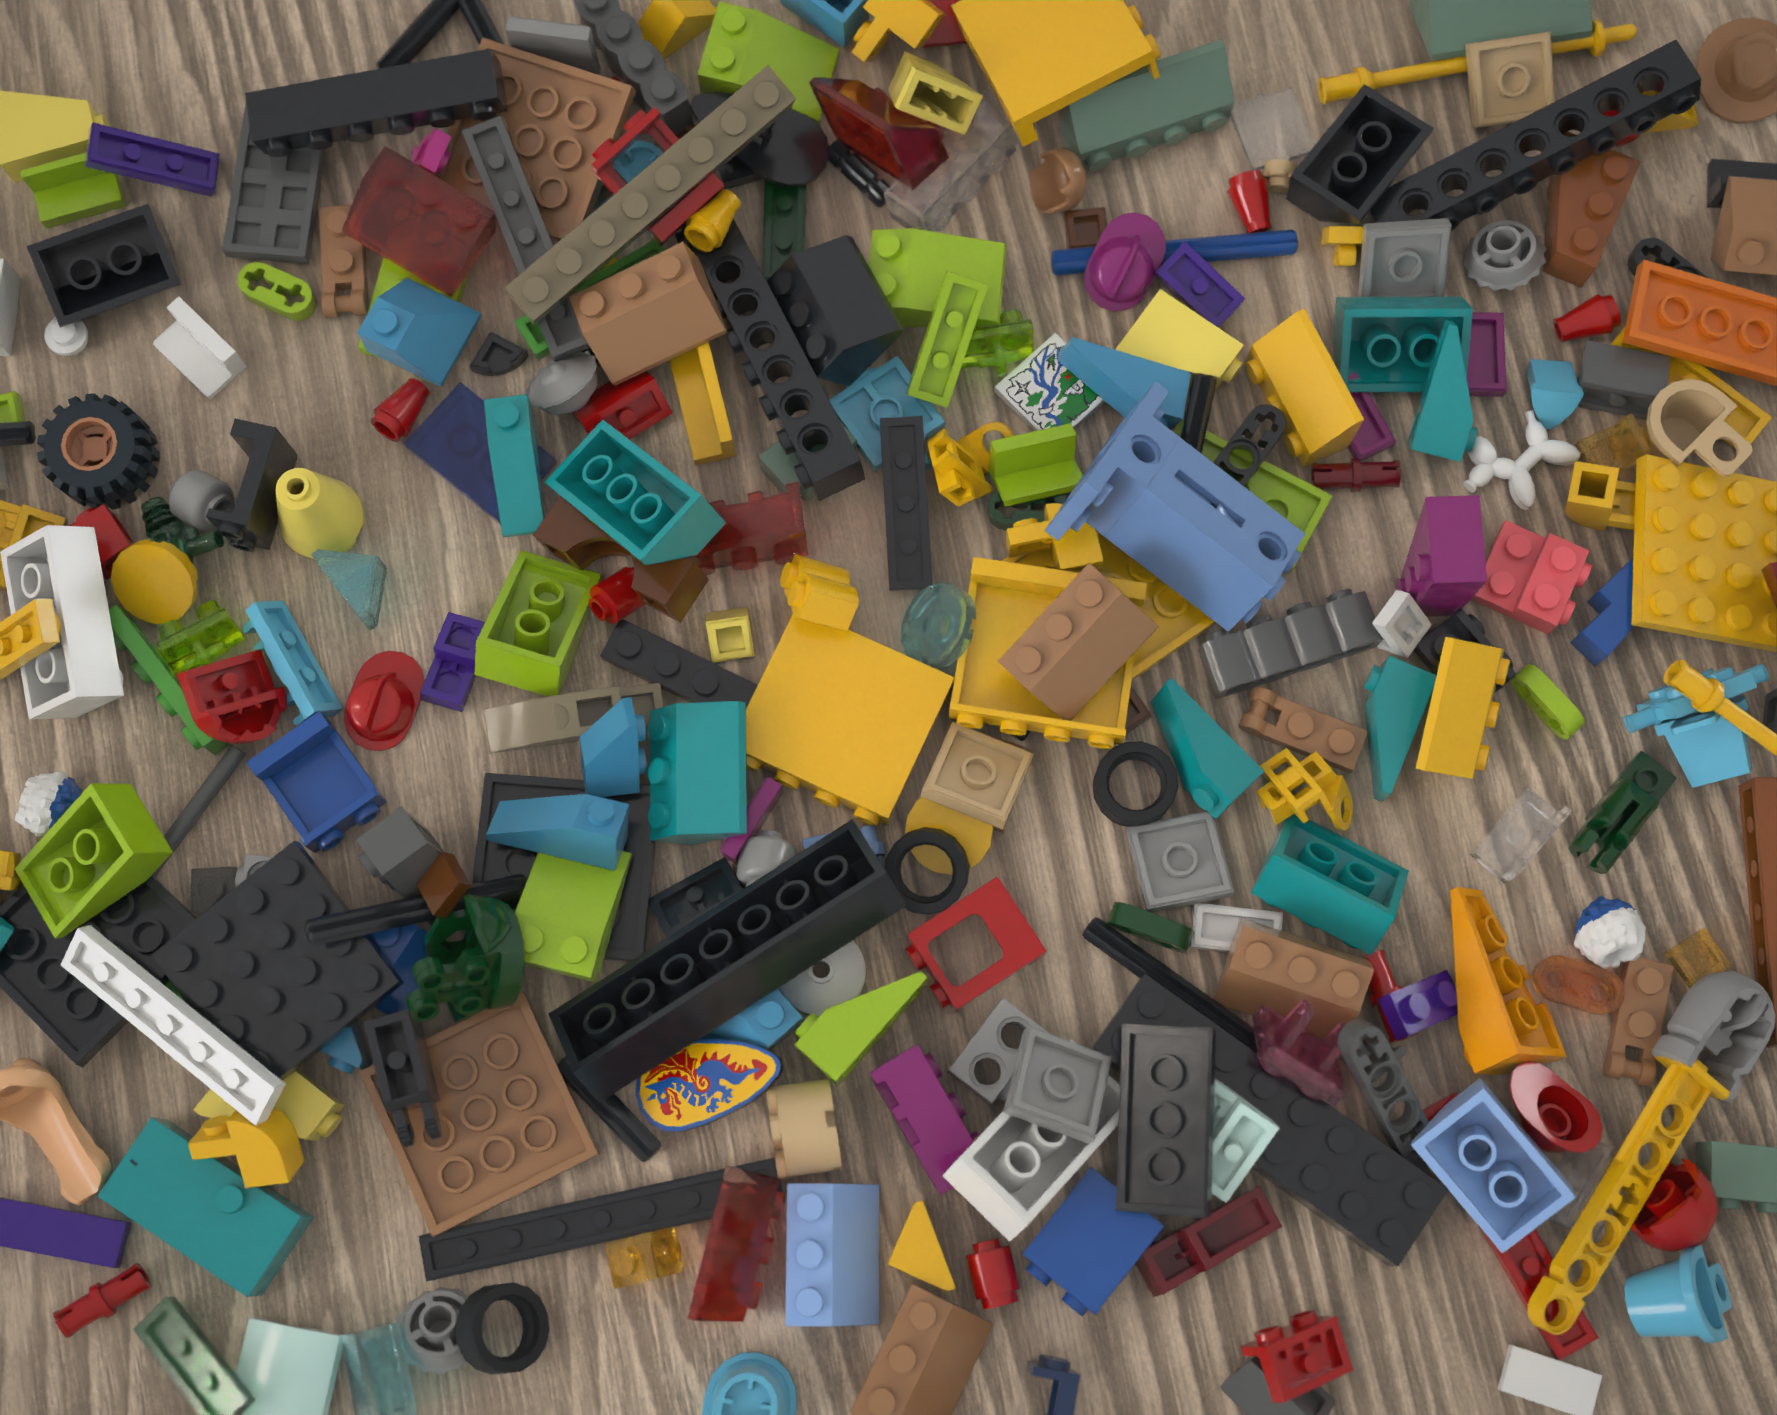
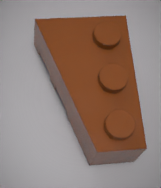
M1568 131L1563 134L1569 137L1576 136V134ZM1610 149L1603 154H1593L1577 162L1570 171L1564 174L1550 176V182L1547 187V199L1549 201L1548 220L1545 223L1544 246L1547 249L1544 253L1546 263L1543 264L1544 273L1582 288L1597 267L1641 161Z

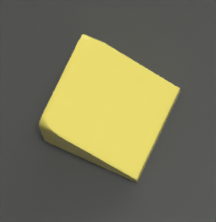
M747 607L705 614L712 663L755 656Z

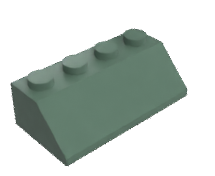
M1590 0L1409 1V6L1431 61L1466 56L1465 44L1551 32V43L1591 37L1593 31Z
M1220 39L1156 61L1160 77L1155 80L1147 66H1144L1062 108L1059 131L1066 148L1070 149L1081 159L1085 170L1097 171L1107 167L1113 160L1125 156L1136 158L1145 154L1151 147L1163 143L1174 145L1186 139L1188 135L1198 131L1212 132L1223 127L1229 121L1235 103L1223 40Z

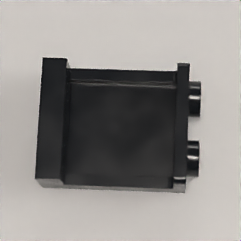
M235 418L230 435L249 457L248 465L234 510L229 513L209 508L206 518L217 528L216 532L225 536L229 540L231 547L246 552H254L255 547L270 550L278 524L276 484L282 474L295 468L298 455L276 427Z

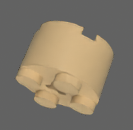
M829 1079L777 1085L767 1090L774 1149L781 1150L775 1151L778 1179L841 1169L840 1149Z

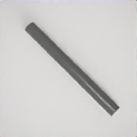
M232 744L164 835L173 853L246 756V753ZM172 854L152 874L154 877L158 875V873L161 871V869L172 856Z

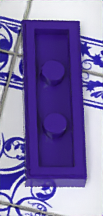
M92 122L89 130L85 167L212 197L216 189L220 153Z
M0 1197V1246L110 1268H120L131 1222Z

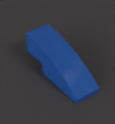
M1633 558L1587 601L1599 615L1570 642L1594 667L1609 656L1633 626L1631 625Z

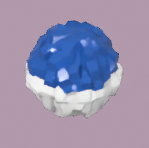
M55 771L49 774L41 773L39 776L29 777L25 783L26 788H24L23 793L20 795L19 811L16 812L14 820L23 825L24 828L30 829L31 833H35L36 837L44 836L83 793V789L79 788L75 779L68 777L63 771Z
M1600 896L1597 900L1590 902V905L1583 910L1580 918L1576 921L1575 948L1580 950L1581 955H1585L1601 968H1618L1621 962L1635 961L1640 957L1645 943L1646 927L1641 921V916L1631 904L1621 901L1619 898L1610 900Z

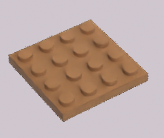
M482 38L478 51L491 49L500 61L508 111L496 113L495 117L501 115L550 238L560 241L592 214L603 185L591 171V164L596 160L592 154L607 139L611 138L616 142L620 138L636 90L632 85ZM472 118L456 120L455 124L450 126L448 131L451 139L446 150L450 152V158L439 175L436 173L432 175L426 194L431 198L470 209L497 220L462 133V130L487 120L477 121Z
M523 991L519 993L518 999L512 1007L490 1010L487 1008L477 1015H473L467 1020L425 1039L440 1097V1102L436 1103L442 1128V1137L431 1140L424 1126L422 1109L419 1107L408 1111L415 1133L414 1145L403 1148L399 1140L393 1113L387 1112L383 1104L374 1064L359 1071L432 1237L455 1228L600 1155L573 1094L559 1070L558 1062L527 995Z

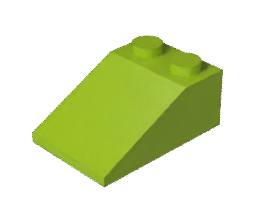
M719 1L697 74L700 93H735L769 65L796 98L791 109L807 115L820 125L839 56V48L759 10Z
M914 228L872 230L869 268L903 327H928L946 270L989 285L975 326L1000 325L1007 250L1005 243Z
M520 550L476 640L475 675L547 697L560 695L572 668L591 612L589 606V599L591 598L590 589L601 582L602 574L587 569L580 570L570 564Z
M91 783L15 867V871L54 938L57 939L63 938L147 881L173 851L132 784Z
M622 851L615 871L543 853L537 854L515 911L523 937L525 966L589 982H598L632 853Z
M920 971L828 1008L819 1017L811 1013L795 1032L797 1038H799L795 1043L798 1052L838 1087L925 989L928 977Z

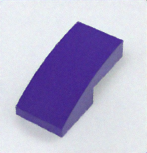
M448 612L433 647L434 660L420 691L422 701L463 712L476 677V640L485 622Z

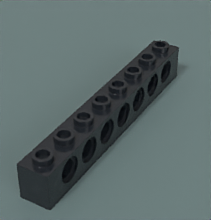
M1674 40L1388 187L1368 212V221L1370 223L1448 218L1452 231L1461 221L1475 214L1490 212L1504 199L1514 194L1521 195L1529 192L1538 182L1554 174L1561 175L1570 171L1577 162L1593 154L1600 155L1609 151L1618 141L1632 134L1639 135L1645 133L1657 121L1671 114L1678 115L1686 112L1700 100L1701 77L1678 41ZM1650 90L1659 92L1654 96H1646L1642 94L1643 92ZM1611 110L1619 112L1615 116L1603 115L1604 112ZM1571 130L1581 132L1580 134L1572 137L1563 135L1565 132ZM1532 150L1542 152L1541 154L1534 157H1528L1524 155L1526 152ZM1492 170H1499L1503 172L1502 174L1495 177H1489L1485 175L1487 172ZM1452 190L1464 191V193L1456 197L1446 195ZM1416 209H1422L1426 211L1422 215L1416 217L1408 215L1411 211Z
M734 218L722 245L710 252H704L695 248L687 240L684 233L687 224H685L680 229L681 231L674 234L678 244L684 242L700 259L723 319L725 318L730 327L727 329L728 333L725 334L734 354L742 351L747 362L742 363L741 366L751 387L760 386L764 395L758 399L769 421L777 419L781 430L777 431L776 435L785 454H795L799 464L794 466V470L803 489L806 490L812 487L818 501H821L865 480L861 460ZM729 279H737L732 283H725ZM747 311H755L749 316H741ZM763 344H772L767 349H758ZM781 377H790L784 383H774ZM797 411H808L802 417H791ZM815 445H827L819 452L809 451Z

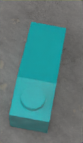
M1445 319L1407 443L1412 450L1461 462L1464 451H1472L1478 428L1472 426L1474 418L1458 326L1453 321Z
M527 394L484 399L487 439L502 535L505 538L534 534L545 518L535 412Z
M1390 655L1380 667L1377 665L1372 666L1364 684V689L1370 691L1365 702L1373 796L1374 799L1383 802L1392 793L1433 691L1437 676Z
M1172 678L1163 685L1151 700L1152 707L1184 788L1193 796L1194 801L1199 807L1207 810L1216 819L1248 790L1265 771Z

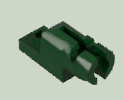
M1642 750L1638 752L1585 817L1586 823L1568 846L1571 854L1576 859L1581 853H1586L1594 843H1597L1600 849L1587 868L1599 874L1607 873L1658 808V801L1677 778Z

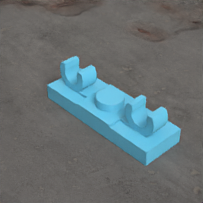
M262 601L251 604L245 610L250 621L244 625L243 631L245 634L258 633L260 642L253 647V650L261 649L262 652L267 653L273 670L280 677L282 683L286 684L290 692L286 695V706H298L300 714L294 718V725H300L318 711L326 717H334L343 707L285 602Z

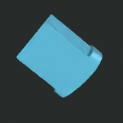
M1530 359L1526 374L1530 386L1532 406L1541 424L1547 430H1551L1572 414L1583 398L1584 392L1582 387L1578 385L1572 362Z

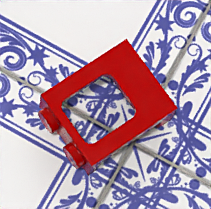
M656 107L647 114L642 109L639 110L624 124L623 127L627 132L616 142L611 138L607 139L592 154L596 160L591 164V171L613 195L627 184L614 170L613 163L640 137L644 135L652 137L664 152L679 140L661 120V113ZM714 172L711 173L646 232L661 247L686 224L690 216L712 200L724 188V183Z
M998 876L908 933L907 940L910 946L905 948L916 969L921 971L926 968L935 983L930 985L929 988L940 1006L944 1009L950 1005L955 1014L962 1010L963 1006L1027 965L1030 966L1044 957L1047 952ZM978 915L1001 947L1003 957L964 984L953 986L929 952L928 945L932 940L969 916Z

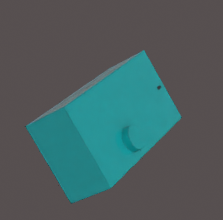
M151 1117L98 1194V1197L246 1297L262 1296L314 1216L267 1185L245 1188L239 1166L224 1156L192 1160L188 1143L193 1136L168 1119Z

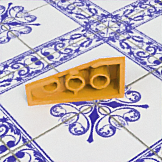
M1463 887L1451 889L1450 899L1459 1033L1464 1044V1057L1472 1067L1474 1074L1503 1075L1511 1073L1518 1064L1527 1061L1547 1064L1566 1058L1567 1055L1553 1018L1545 1003L1542 1002L1536 1005L1524 981L1529 979L1530 976L1524 965L1518 966L1504 948L1508 944V937L1482 890Z

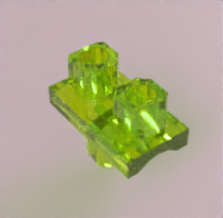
M1015 309L1002 312L999 325L988 327L983 325L975 326L961 369L979 366V368L994 366L997 377L1006 376L1007 363L1021 361L1022 358H1027L1034 352L1032 320H1024L1020 311Z
M210 600L198 606L196 614L199 621L185 627L181 620H171L159 626L160 640L153 644L157 654L167 662L175 675L202 664L207 665L217 662L216 657L228 652V648L246 640L241 628L225 607L221 608L215 600Z

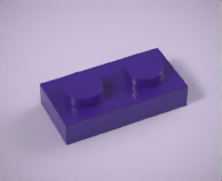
M1185 241L1154 273L1191 310L1218 328L1245 300L1231 284Z
M1447 969L1378 999L1397 1041L1458 1014L1456 987Z

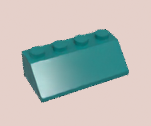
M603 419L545 481L552 490L644 565L695 556L726 524L724 519L700 493Z

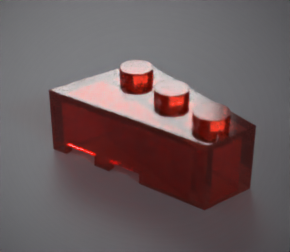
M799 481L786 484L787 493L763 498V492L756 491L748 493L749 502L725 505L724 500L710 502L709 504L724 519L726 524L695 555L701 561L698 565L705 575H710L715 572V568L732 566L734 570H749L757 567L758 562L775 560L776 564L785 565L787 562H792L795 554L809 556Z

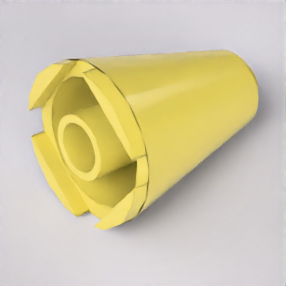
M294 468L286 471L276 484L279 530L284 541L293 551L311 559L323 561L337 558L352 549L357 542L356 538L361 527L363 528L365 516L363 505L350 486L340 480L304 468Z

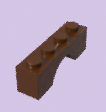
M561 496L556 500L533 534L550 554L580 570L608 556H625L633 559L634 577L632 589L646 605L680 623L709 581L698 567L701 561L696 556L644 565Z

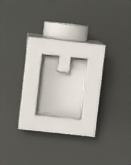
M1400 590L1394 592L1372 622L1383 638L1377 647L1406 658L1409 657L1432 625L1410 593Z

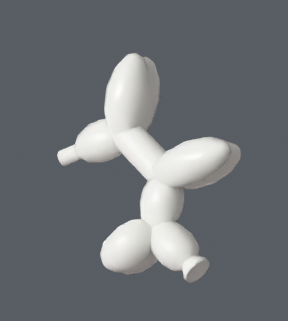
M1533 410L1525 413L1528 422L1525 436L1529 448L1515 461L1508 458H1497L1495 448L1490 441L1481 436H1476L1471 452H1468L1471 461L1476 466L1472 468L1469 473V480H1465L1463 485L1468 491L1474 493L1476 487L1485 486L1491 481L1493 476L1500 479H1509V490L1515 504L1523 510H1528L1533 505L1536 496L1535 486L1528 471L1541 459L1559 466L1572 465L1575 461L1579 460L1581 454L1574 445L1565 441L1548 440L1545 427L1536 421Z

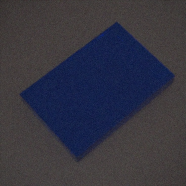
M459 382L404 442V445L501 525L487 439L484 400L463 383ZM538 445L542 480L557 462L552 455Z

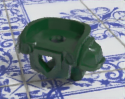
M465 894L463 895L466 907L464 910L450 912L446 918L436 917L430 931L424 935L427 957L416 962L412 968V974L419 989L414 990L407 996L406 1004L415 1021L427 1022L434 1019L440 1012L439 1003H447L454 1023L467 1020L487 1008L490 1010L512 1007L516 1003L523 979L525 950L520 924L516 914L508 904L484 895ZM465 930L463 940L446 941L456 931Z

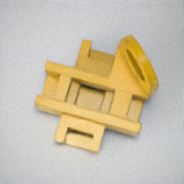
M991 421L967 436L964 435L957 442L943 428L927 441L939 493L957 507L993 491L992 485L985 481L984 474L988 473L990 454L984 446V437L991 430L1001 432L1005 438L1014 436L1013 431L1006 424Z
M1285 748L1260 765L1265 771L1263 775L1269 783L1258 789L1256 793L1260 806L1263 810L1265 808L1270 810L1272 820L1276 825L1294 813L1303 824L1306 823L1309 819L1305 811L1319 803L1330 816L1337 830H1347L1350 827L1353 816L1351 792L1343 775H1336L1317 751L1299 762ZM1286 762L1289 767L1276 775L1273 770ZM1303 783L1307 785L1306 788L1294 796L1292 795V790ZM1342 801L1344 802L1343 818L1341 816Z

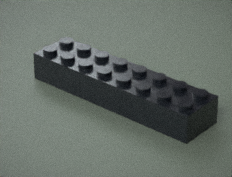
M852 819L549 1013V1017L573 1074L600 1103L901 910L907 904Z
M1144 974L1091 1049L1112 1056L1110 1067L1120 1073L1122 1024L1216 1028L1215 1078L1279 1126V1130L1254 1163L1252 1169L1386 1266L1398 1267L1441 1203L1448 1189L1147 974Z

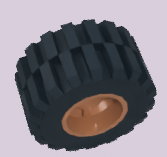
M95 393L86 394L85 401H82L77 396L68 399L70 406L65 409L59 404L53 410L57 414L52 421L46 418L42 424V427L47 430L46 434L38 435L37 444L44 449L37 452L38 462L45 466L42 471L46 478L52 481L54 486L83 506L88 504L92 508H98L105 504L113 510L121 508L119 501L121 499H124L129 504L136 501L137 497L134 495V492L137 489H141L145 493L150 487L145 481L148 476L155 478L158 469L152 464V461H160V451L154 447L158 441L155 434L149 430L148 424L122 401L119 403L114 397L105 394L102 399Z

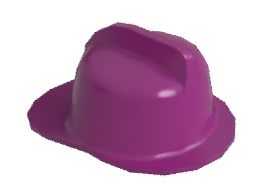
M1136 212L1122 214L1112 220L1102 232L1084 273L1085 289L1091 300L1101 308L1114 312L1128 310L1137 305L1148 292L1155 278L1154 273L1160 268L1166 250L1165 236L1158 223L1149 216Z

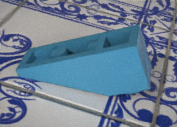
M1074 337L1059 351L1057 360L1124 418L1156 381L1169 391L1159 406L1165 411L1159 421L1172 430L1183 420L1191 372Z
M589 794L500 801L486 833V840L615 871L628 837L629 804Z

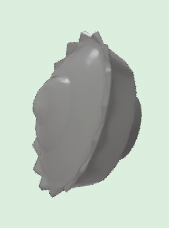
M1512 220L1497 221L1485 226L1475 237L1470 239V244L1464 251L1466 258L1463 266L1468 269V278L1475 279L1479 287L1489 286L1493 291L1502 288L1512 291L1518 285H1527L1532 277L1539 275L1540 267L1546 263L1544 253L1547 248L1541 243V236L1533 233L1524 224Z
M587 350L584 353L579 352L556 362L550 359L547 367L538 369L537 376L529 380L530 387L525 390L532 407H538L546 413L553 415L572 413L584 407L598 384L596 356H591L590 351Z
M439 1287L434 1291H424L417 1299L408 1303L406 1311L399 1316V1327L395 1333L399 1340L398 1351L406 1356L408 1365L418 1366L423 1373L434 1371L440 1375L449 1369L460 1370L466 1360L463 1358L456 1343L455 1324L459 1310L469 1295L463 1294L459 1289L449 1290ZM484 1321L482 1322V1334L487 1328Z

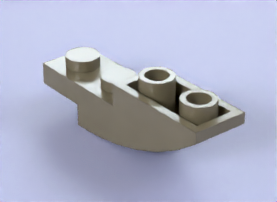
M660 683L619 688V686L598 688L484 709L490 754L577 742L580 736L622 698L628 697L632 698L635 715L643 714L645 730H648L650 711L664 707Z

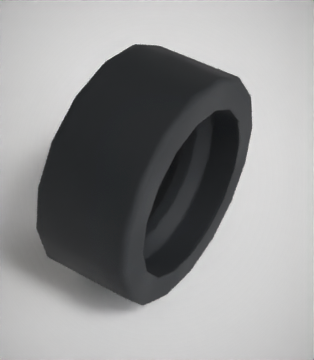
M1142 741L1124 742L1110 749L1099 762L1092 782L1094 799L1100 811L1113 823L1125 827L1147 825L1160 820L1173 804L1178 790L1177 771L1170 757L1157 746ZM1127 760L1147 762L1156 770L1160 777L1161 790L1159 796L1152 805L1144 809L1131 810L1122 807L1114 800L1110 792L1109 780L1112 771L1119 764Z
M927 827L909 831L897 840L888 853L884 866L885 871L907 904L904 908L912 913L926 915L944 911L958 901L968 883L970 868L966 851L954 836L941 829ZM921 845L936 846L943 850L950 858L953 867L952 880L948 887L940 894L930 897L919 896L910 891L904 884L901 876V864L906 853L914 847Z
M514 1282L483 1286L470 1294L461 1306L455 1324L456 1343L463 1358L476 1370L488 1374L520 1372L535 1363L546 1347L550 1332L548 1312L541 1298L529 1287ZM500 1300L509 1301L517 1308L522 1318L523 1326L519 1346L514 1353L504 1357L493 1355L488 1350L482 1335V1322L486 1310L492 1303Z

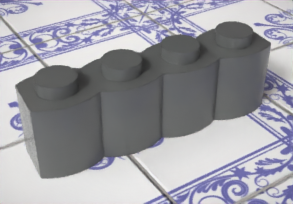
M574 0L580 24L591 27L595 47L602 50L604 60L609 69L616 76L624 79L625 84L632 85L635 88L636 94L633 101L646 109L647 113L656 107L661 113V120L675 135L681 133L686 126L694 124L687 90L683 82L677 75L666 69L659 50L653 44L643 39L638 23L630 14L621 10L619 1Z
M1344 589L1327 597L1328 603L1312 607L1311 602L1300 603L1286 610L1288 615L1286 617L1272 620L1270 615H1264L1247 622V629L1231 633V631L1228 632L1225 629H1220L1205 636L1207 642L1200 646L1198 652L1215 699L1230 696L1254 686L1273 682L1297 672L1313 669L1337 659L1353 656L1377 647L1383 638L1372 624L1375 616L1366 592L1353 594L1351 589Z

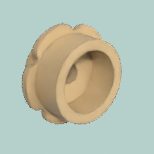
M1281 159L1267 161L1264 166V172L1261 175L1262 178L1267 179L1268 191L1287 193L1290 175L1298 165L1292 161Z

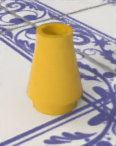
M722 189L712 200L686 221L687 227L684 233L687 240L695 248L704 252H710L713 248L720 247L735 213L741 206L739 198L733 192Z

